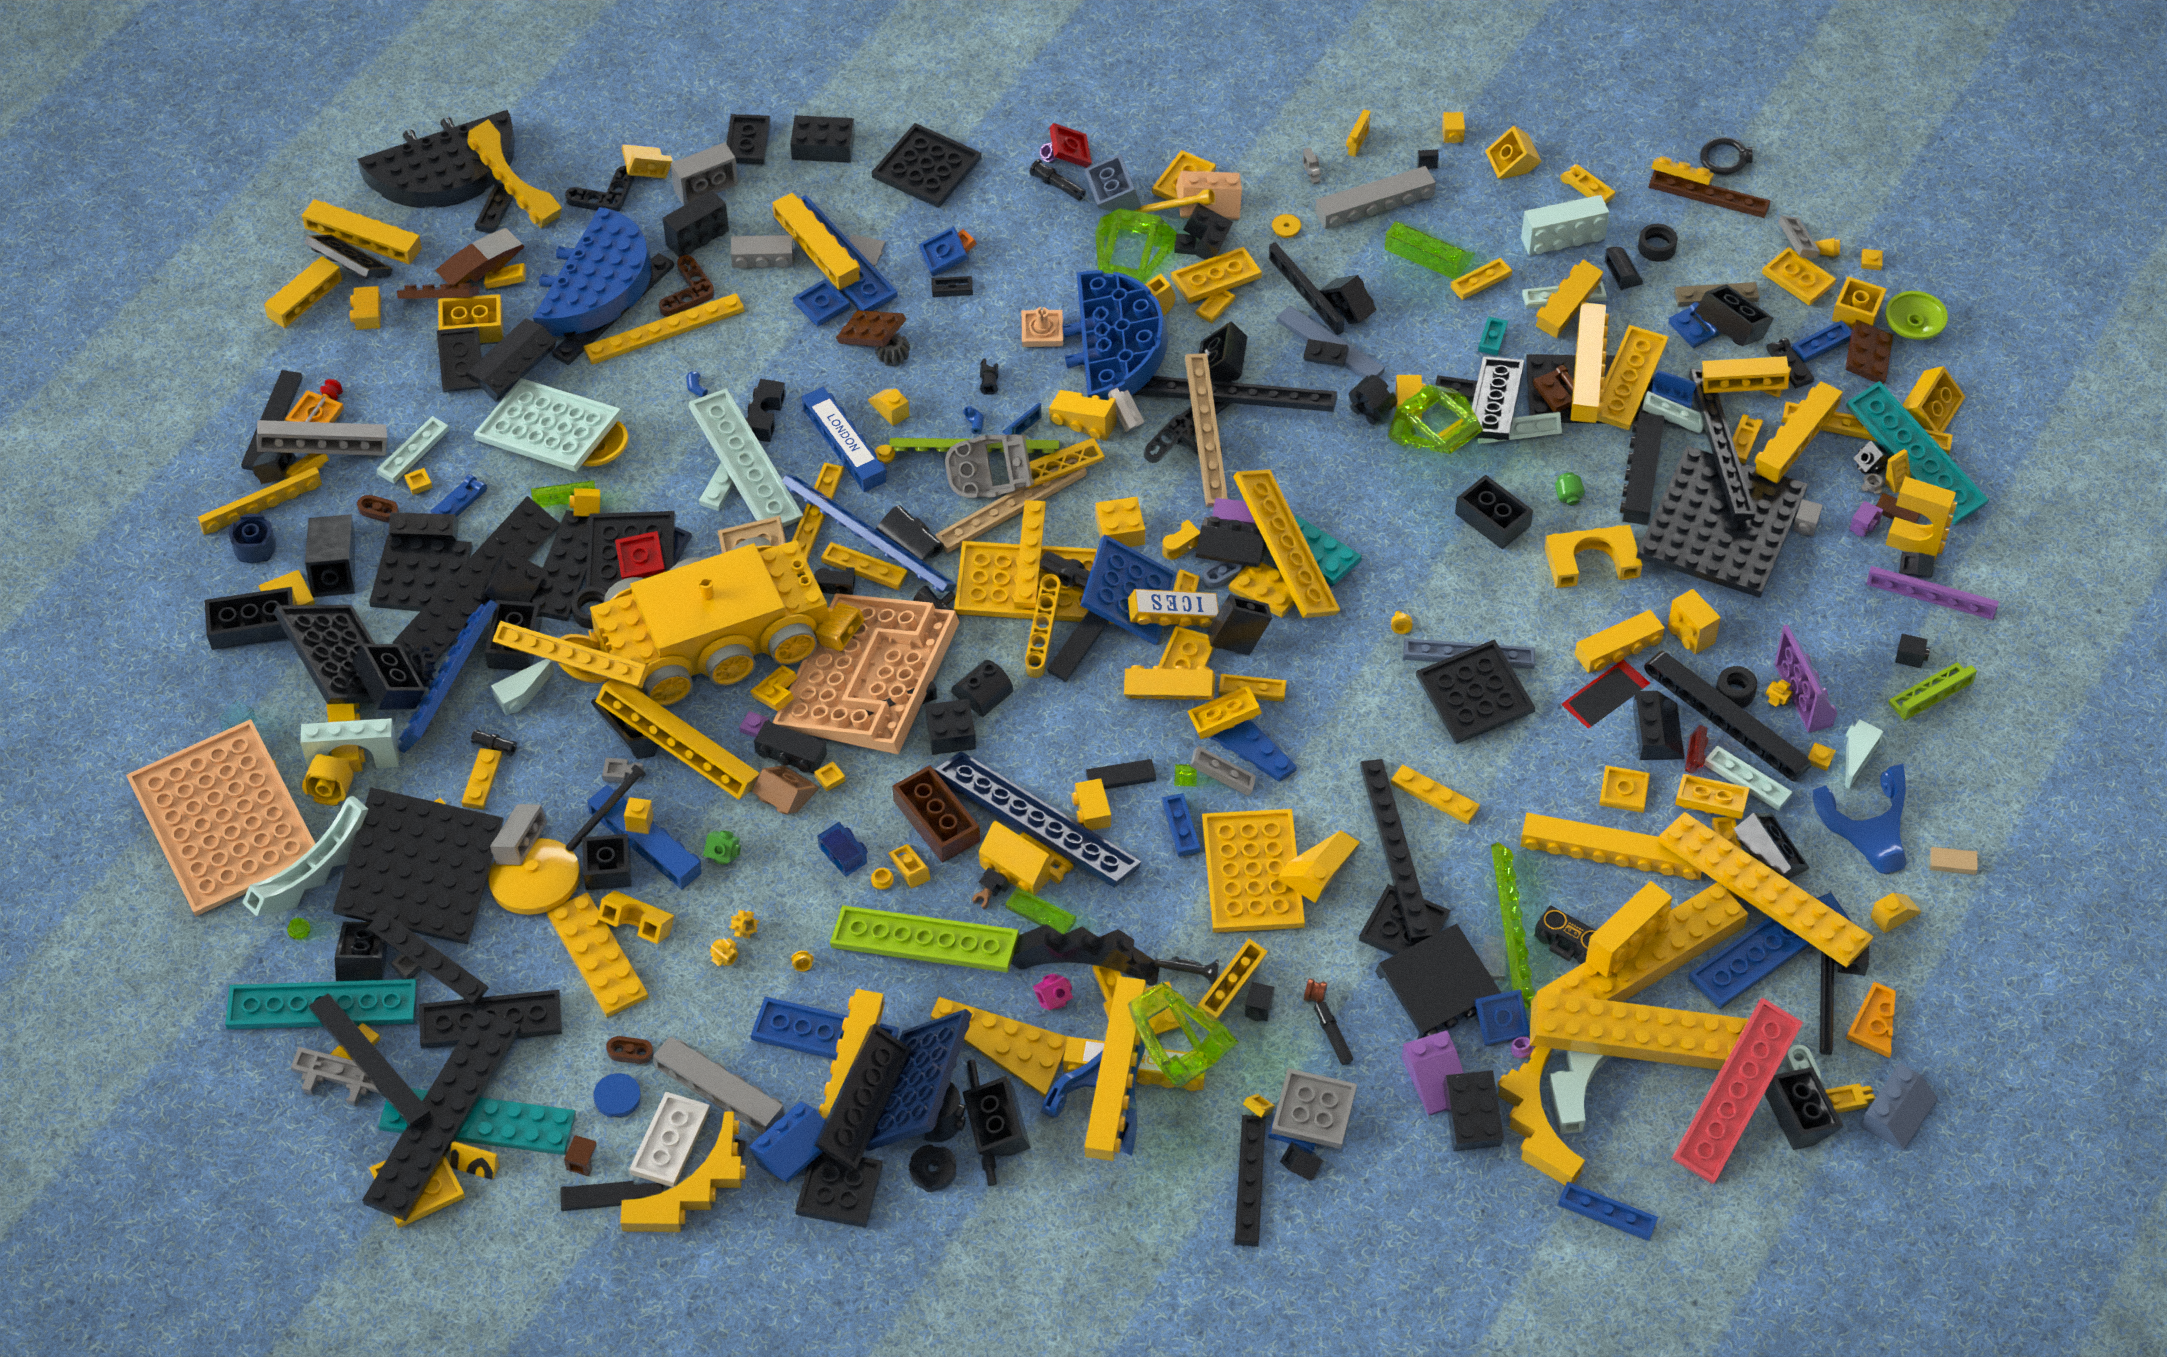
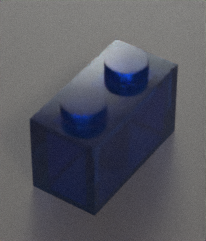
M840 822L817 836L819 849L845 877L867 864L868 850L862 842H858L854 838L852 831L848 827L845 828Z

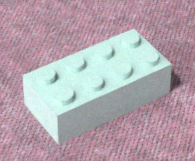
M1601 195L1524 211L1521 239L1529 255L1561 250L1571 246H1580L1589 242H1599L1606 237L1609 210Z

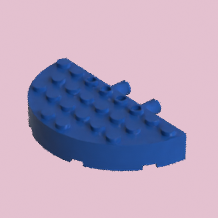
M599 207L575 248L558 246L556 250L557 259L567 260L559 275L541 274L539 285L551 288L535 312L533 320L535 323L542 325L552 336H564V333L575 331L576 334L599 328L620 317L621 312L627 307L631 308L641 298L651 278L652 262L645 237L637 224L619 212Z
M1103 270L1077 272L1081 319L1080 322L1062 325L1065 338L1082 334L1083 352L1065 355L1066 366L1069 369L1085 365L1088 398L1097 395L1100 397V400L1108 401V393L1118 388L1119 392L1128 390L1130 395H1133L1154 376L1165 357L1168 345V330L1160 304L1147 286L1128 275L1118 272L1113 274L1103 273Z

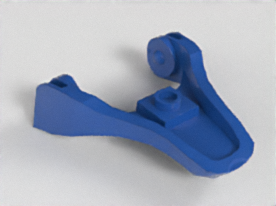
M1903 763L1890 766L1885 772H1882L1880 776L1881 788L1886 797L1890 798L1892 806L1883 815L1863 821L1852 820L1836 810L1834 794L1826 785L1813 789V804L1825 826L1830 831L1839 834L1853 844L1879 873L1889 874L1902 870L1906 866V857L1900 837V819L1906 793Z
M1142 1041L1140 1046L1136 1045L1135 1047L1138 1058L1136 1067L1132 1066L1130 1073L1134 1074L1132 1088L1127 1089L1126 1094L1130 1096L1128 1110H1125L1124 1131H1119L1118 1139H1121L1120 1151L1130 1156L1133 1153L1137 1134L1136 1077L1146 1048ZM1103 1050L1084 1066L1064 1074L1047 1094L1040 1112L1053 1119L1054 1117L1057 1118L1065 1107L1068 1093L1082 1087L1096 1088Z

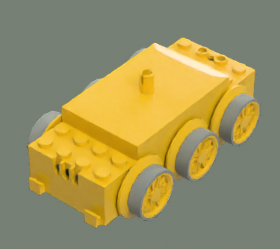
M754 537L738 543L731 551L707 559L701 557L687 558L678 562L670 571L646 579L632 577L615 583L605 594L604 603L590 607L594 632L588 631L593 648L600 647L602 652L650 667L642 688L633 687L662 707H666L682 701L689 695L693 688L691 679L693 675L702 673L710 677L712 683L718 686H729L743 681L753 672L756 664L754 655L764 652L772 656L774 661L780 665L797 664L807 659L817 648L816 630L819 625L823 624V621L828 619L830 609L827 607V602L797 540L772 546L768 539Z

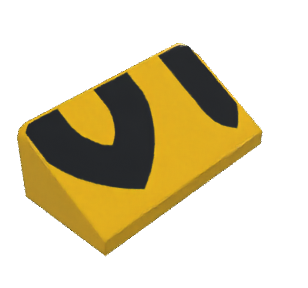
M452 1142L449 1161L451 1168L490 1180L494 1179L500 1166L497 1154L458 1142Z

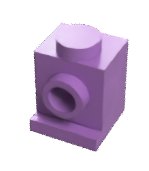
M1863 501L1852 518L1850 531L1863 537L1869 531L1873 532L1881 521L1883 509Z

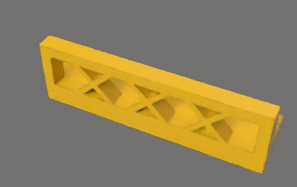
M1093 437L1030 461L1034 484L1027 488H1033L1105 460V456ZM1071 458L1078 460L1074 465L1065 463ZM1059 466L1058 471L1050 472V470Z

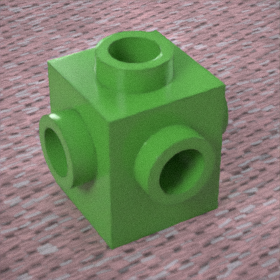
M713 831L707 835L703 856L714 859L715 863L726 865L735 860V858H738L741 851V845H739L740 838L733 836L734 833L730 831Z

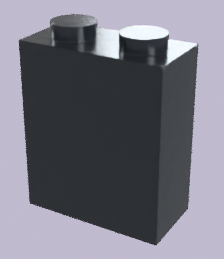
M1229 594L1207 631L1210 646L1250 656L1272 620L1269 604Z

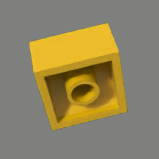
M1514 125L1485 150L1498 179L1527 174L1542 162L1529 134Z

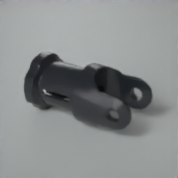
M986 358L982 359L980 363V378L982 379L980 390L984 395H994L998 392L996 383L998 363L991 367L986 364Z

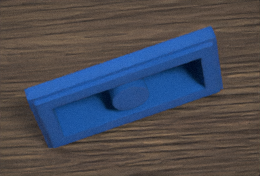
M1038 402L1002 432L1005 435L1022 434L1042 418L1041 403Z

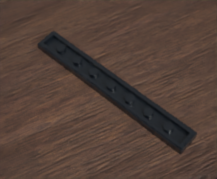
M329 993L308 1005L314 1016L410 1128L431 1116L429 1109Z

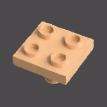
M1041 307L1036 310H1021L1022 347L1063 346L1062 310H1048L1043 307V310H1041Z

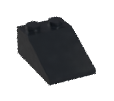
M343 922L334 957L336 981L383 980L388 944L369 931L368 927L371 922Z

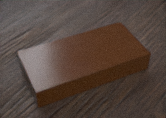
M1882 493L1876 506L1883 509V516L1893 520L1894 517L1909 522H1917L1921 515L1920 513L1896 506L1897 498Z

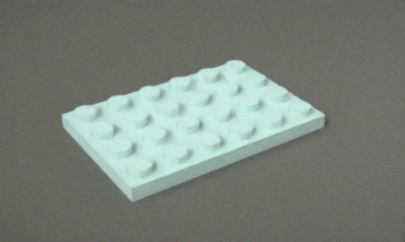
M520 378L473 435L477 441L576 472L623 414L620 408Z

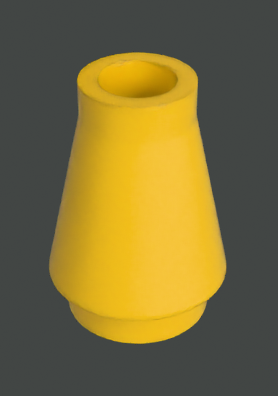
M1834 237L1814 241L1820 250L1819 255L1833 258L1840 256V239H1835Z

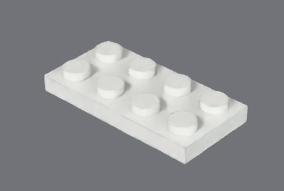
M665 1092L629 1169L630 1174L675 1187L710 1112V1105Z

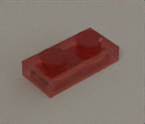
M1699 725L1690 735L1685 772L1693 774L1705 763L1706 755H1704V749L1709 740L1706 737L1708 728Z

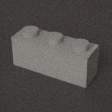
M792 235L731 236L732 268L793 266Z
M516 805L490 846L496 864H522L547 824L542 805Z

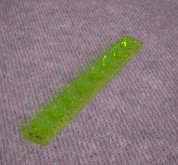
M1496 842L1491 845L1512 987L1513 990L1521 989L1525 1008L1529 1009L1531 1008V1001L1535 996V991L1531 983L1532 971L1527 958L1529 952L1525 945L1524 937L1526 933L1522 926L1521 918L1523 914L1519 907L1518 898L1520 894L1516 887L1515 879L1517 875L1512 862L1514 856L1509 848H1506L1500 842Z

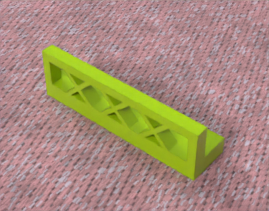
M1956 662L1889 699L1888 704L1906 721L1973 684L1977 670L1972 665L1964 669ZM1957 671L1956 674L1949 677V673ZM1939 681V683H1937L1936 685L1932 686V683H1933V682ZM1923 691L1915 696V692ZM1900 700H1905V702L1902 703V707H1900L1897 702H1899Z

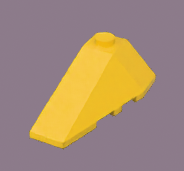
M1340 830L1289 861L1277 879L1316 903L1360 842Z

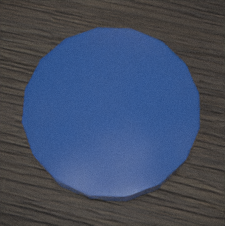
M610 1074L596 1084L593 1092L594 1103L598 1111L606 1117H625L633 1113L639 1106L641 1097L640 1086L634 1078L627 1074Z

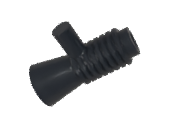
M926 585L916 593L913 601L933 603L935 609L953 610L948 604L956 598V595L949 591L942 599H938Z

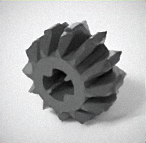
M899 332L891 338L885 347H875V354L878 356L879 362L884 361L886 366L892 363L894 367L896 362L903 364L904 359H908L910 344L907 342L906 336H901Z

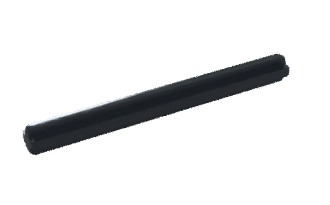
M1821 951L1819 1052L1822 1055H1831L1833 1051L1834 959Z

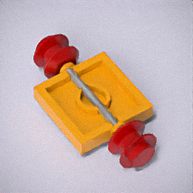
M335 379L325 380V386L320 387L322 396L307 390L285 418V421L334 423L344 410L343 403L337 402L338 395L343 393L340 382Z

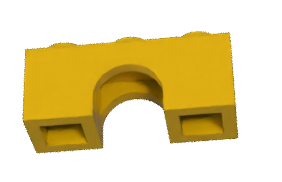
M614 890L601 899L597 919L615 927L621 924L635 925L639 927L637 936L658 944L670 935L675 915Z

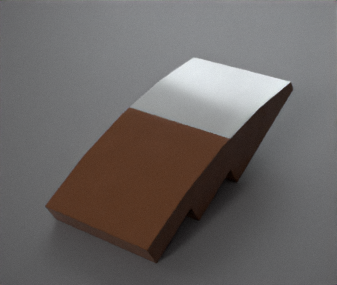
M504 228L469 244L451 256L435 271L447 283H452L453 287L466 283L470 278L476 283L489 270L496 274L525 246L507 228Z

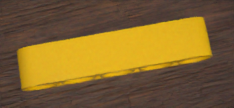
M1053 574L1045 575L1041 580L1028 642L1025 666L1027 675L1032 678L1043 676L1046 670L1061 595L1060 580ZM1048 586L1055 587L1054 589H1047ZM1045 605H1050V606H1052L1051 608H1048V609L1043 608V606H1045ZM1041 624L1047 625V627L1040 628L1038 626ZM1036 644L1044 645L1043 647H1035ZM1033 663L1040 664L1038 667L1031 666Z

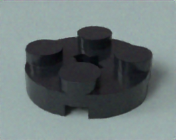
M929 1144L918 1148L912 1154L909 1163L911 1180L916 1186L926 1192L944 1189L956 1177L955 1156L944 1146L940 1148ZM928 1165H938L937 1170L929 1171Z

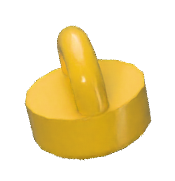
M1396 611L1395 616L1391 619L1392 631L1397 634L1409 633L1413 628L1412 618L1408 614Z

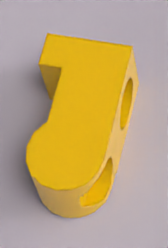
M1189 520L1181 523L1180 531L1174 535L1171 534L1164 537L1162 541L1163 556L1166 559L1175 560L1197 547L1200 531Z

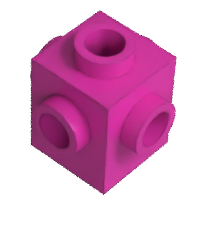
M1058 974L1046 975L1042 978V982L1032 986L1040 1006L1049 1011L1053 1008L1064 1007L1067 1001L1073 998L1070 981Z

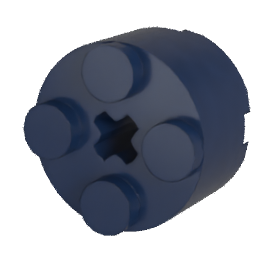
M252 513L241 516L239 521L231 524L229 537L234 554L240 562L258 563L268 561L276 549V540L270 521H267L260 514Z

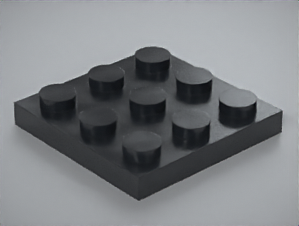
M1388 884L1360 933L1359 941L1392 955H1396L1419 942L1410 943L1395 888ZM1424 899L1433 934L1435 935L1442 931L1451 910Z
M822 1152L808 1164L795 1210L796 1215L866 1228L883 1168V1161L862 1157L857 1168L850 1170L825 1152Z

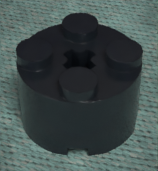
M1367 375L1349 392V398L1352 403L1350 405L1351 410L1357 415L1360 413L1364 414L1367 421L1372 425L1379 422L1396 406L1397 399L1394 392L1390 394L1387 390L1389 387L1387 383L1376 375H1370L1369 377Z

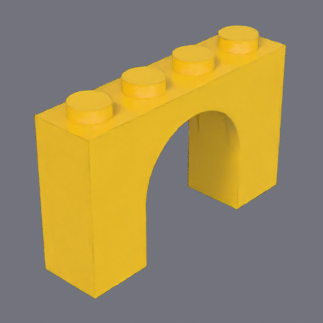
M1905 476L1896 506L1918 512L1926 516L1932 524L1920 525L1894 517L1885 545L1906 552L1935 556V561L1937 555L1943 553L1946 542L1943 541H1946L1950 531L1948 528H1950L1954 517L1950 514H1954L1957 502L1954 501L1956 492Z
M1617 525L1608 528L1546 535L1544 549L1556 588L1577 586L1579 571L1575 555L1587 549H1596L1608 554L1614 562L1619 580L1640 578L1642 562L1641 559L1636 558L1638 549L1630 525Z

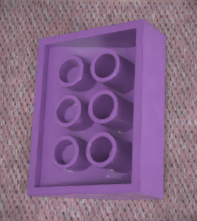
M1788 624L1783 625L1774 665L1781 679L1791 684L1789 687L1793 691L1791 699L1808 733L1833 727L1835 717H1837L1836 708L1834 705H1831L1828 699V692L1825 687H1822L1819 674L1811 665L1809 654L1805 653Z

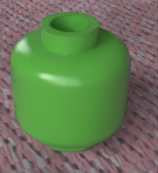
M1573 472L1560 475L1555 482L1557 496L1562 503H1567L1568 505L1578 504L1585 495L1581 477Z

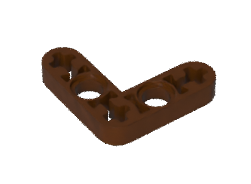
M681 256L677 260L678 271L689 287L660 300L659 310L663 316L669 317L686 311L714 297L712 283L692 256ZM694 276L701 277V279L698 281L691 280V278ZM684 297L692 298L689 302L682 301Z

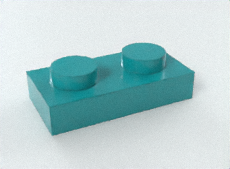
M1488 316L1478 346V352L1498 356L1508 327L1507 320Z

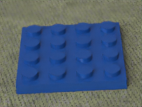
M1104 535L1100 539L1080 606L1155 645L1159 641L1163 626L1159 625V623L1141 625L1138 622H1130L1128 597L1134 589L1173 591L1177 572Z

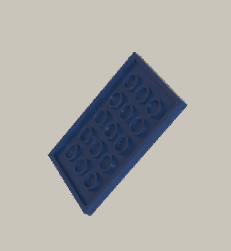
M964 1009L902 1031L899 1041L911 1048V1051L868 1142L867 1151L930 1132L934 1129L939 1111L943 1106L946 1090L950 1085L953 1070L957 1064L959 1052L963 1047L965 1034L970 1026L969 1023L972 1017L970 1011Z

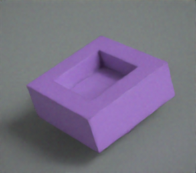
M749 711L739 730L741 733L756 738L764 722H769V718Z

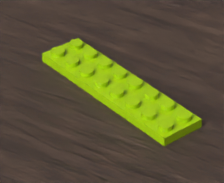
M889 438V447H894V451H908V447H915V451H929V447H937L936 451L948 452L956 443L970 439ZM1025 439L1028 453H1034V449H1042V453H1055V449H1060V440ZM1003 442L987 444L988 452H992V448H1000V452H1004Z
M842 905L830 945L831 948L1008 973L1020 934L1019 929Z

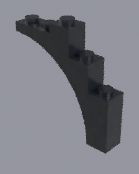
M1048 924L1019 935L1011 962L1012 965L1020 970L1049 963L1090 964L1116 970L1137 979L1145 980L1146 984L1150 986L1157 984L1160 968L1158 966L1154 967L1155 960L1135 948L1134 939L1119 929L1098 937L1083 926L1061 934Z

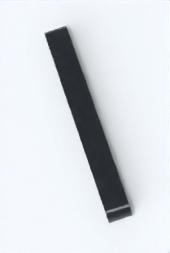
M1659 651L1644 665L1645 672L1790 781L1798 780L1811 767V762L1806 755L1668 653Z

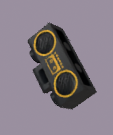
M1550 905L1537 922L1534 936L1540 942L1550 944L1549 951L1567 961H1570L1574 956L1580 964H1583L1586 961L1590 936L1597 930Z

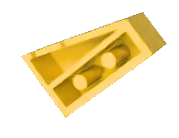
M1059 390L1049 407V417L1057 425H1064L1070 427L1075 432H1083L1092 438L1094 437V439L1106 441L1117 424L1116 398H1110L1107 401L1100 400V397L1097 395L1088 398L1083 397L1082 393Z

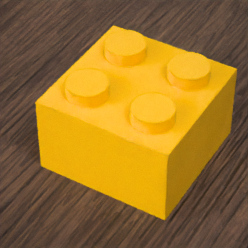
M1847 276L1836 301L1831 321L1839 322L1842 320L1847 326L1852 327L1857 319L1874 326L1882 309L1887 289Z
M1137 497L1095 503V519L1100 539L1102 536L1107 535L1128 547L1145 545V526Z
M1691 589L1672 600L1667 626L1669 631L1682 641L1684 647L1690 649L1696 655L1716 642L1721 617L1694 589Z

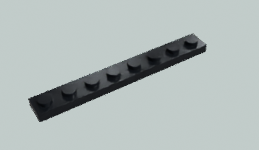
M657 253L651 259V278L643 295L675 266L674 261L660 253ZM627 307L626 309H624L621 312V316L630 308ZM620 317L587 332L576 334L575 331L572 332L552 351L553 357L569 366L584 352V346L593 343Z

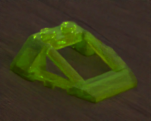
M1119 208L1101 217L1096 228L1095 240L1098 270H1103V273L1109 274L1114 272L1122 273L1144 284L1152 275L1153 270L1160 266L1167 254L1173 251L1177 232L1157 215ZM1119 229L1147 234L1138 269L1110 264ZM1105 237H1109L1104 252V240ZM1152 247H1160V249L1155 254L1151 262L1148 264Z
M1430 384L1423 387L1417 394L1406 399L1403 404L1397 407L1388 437L1401 446L1412 444L1414 448L1429 447L1431 451L1451 454L1481 433L1483 428L1465 395L1452 388ZM1436 402L1448 410H1453L1464 420L1442 437L1438 436L1417 417ZM1413 425L1417 427L1429 439L1414 436L1417 433Z
M1161 982L1131 1000L1128 1006L1131 1017L1150 1057L1173 1085L1182 1087L1217 1064L1239 1041L1223 1023L1218 1020L1214 1022L1205 1015L1206 1012L1200 1007L1198 1009L1194 1008L1184 1001L1186 999L1184 996ZM1167 1008L1171 1009L1193 1047V1050L1180 1058L1177 1055L1171 1058L1168 1057L1148 1022L1149 1019ZM1182 1010L1210 1032L1202 1044Z

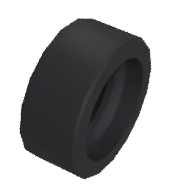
M1659 223L1644 227L1639 236V253L1644 258L1655 262H1662L1672 258L1678 241L1676 232L1671 227ZM1662 238L1670 245L1661 248L1653 247L1646 240Z
M588 587L580 590L574 596L572 612L577 624L587 629H594L591 615L582 613L580 608L591 601L604 603L606 590L598 587Z

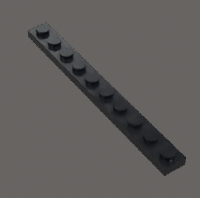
M1690 369L1689 378L1690 381L1697 383L1694 390L1695 398L1732 518L1735 520H1754L1756 513L1718 393H1704L1702 369Z
M1153 376L1140 390L1133 394L1191 400L1187 378ZM1211 381L1214 402L1334 412L1338 398L1337 391Z
M1383 759L1361 761V773L1410 943L1421 942L1434 934Z

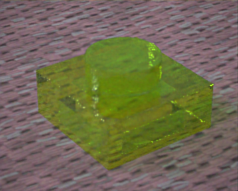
M1175 764L1174 786L1197 787V769L1188 764Z

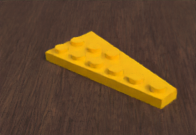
M938 997L930 1015L931 1020L964 1009L970 1011L972 1017L969 1029L964 1037L965 1044L971 1048L974 1047L981 1052V1055L1007 1073L1013 1074L1023 1084L1032 1087L1039 1092V1095L1046 1098L1063 1060L1067 1036Z

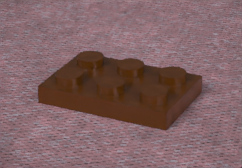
M860 310L853 314L849 322L836 336V339L840 344L885 347L907 319L903 313Z
M1856 319L1852 325L1845 370L1875 383L1880 381L1884 384L1887 379L1893 335Z

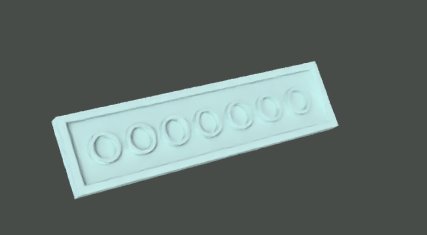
M727 388L690 401L689 409L756 521L780 516L783 527L800 521L803 517L802 512L785 484L782 483L781 477Z

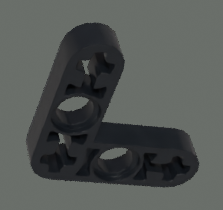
M620 166L617 168L607 192L571 187L565 192L566 202L570 206L597 211L601 207L619 212L632 186L634 176L628 175L626 166ZM616 188H623V189H624V190L621 191V192H615V191H614V189H616ZM592 198L598 199L595 203L589 202Z
M1183 415L1173 417L1147 444L1143 454L1144 458L1150 463L1159 462L1179 440L1198 454L1197 443H1194L1190 438L1191 435H1196L1194 423ZM1181 423L1183 427H1179L1175 433L1176 424L1179 425ZM1161 436H1170L1172 438V442L1165 443L1162 440ZM1157 446H1159L1160 448L1157 454L1155 453L1152 455L1150 452L1154 451L1157 448Z

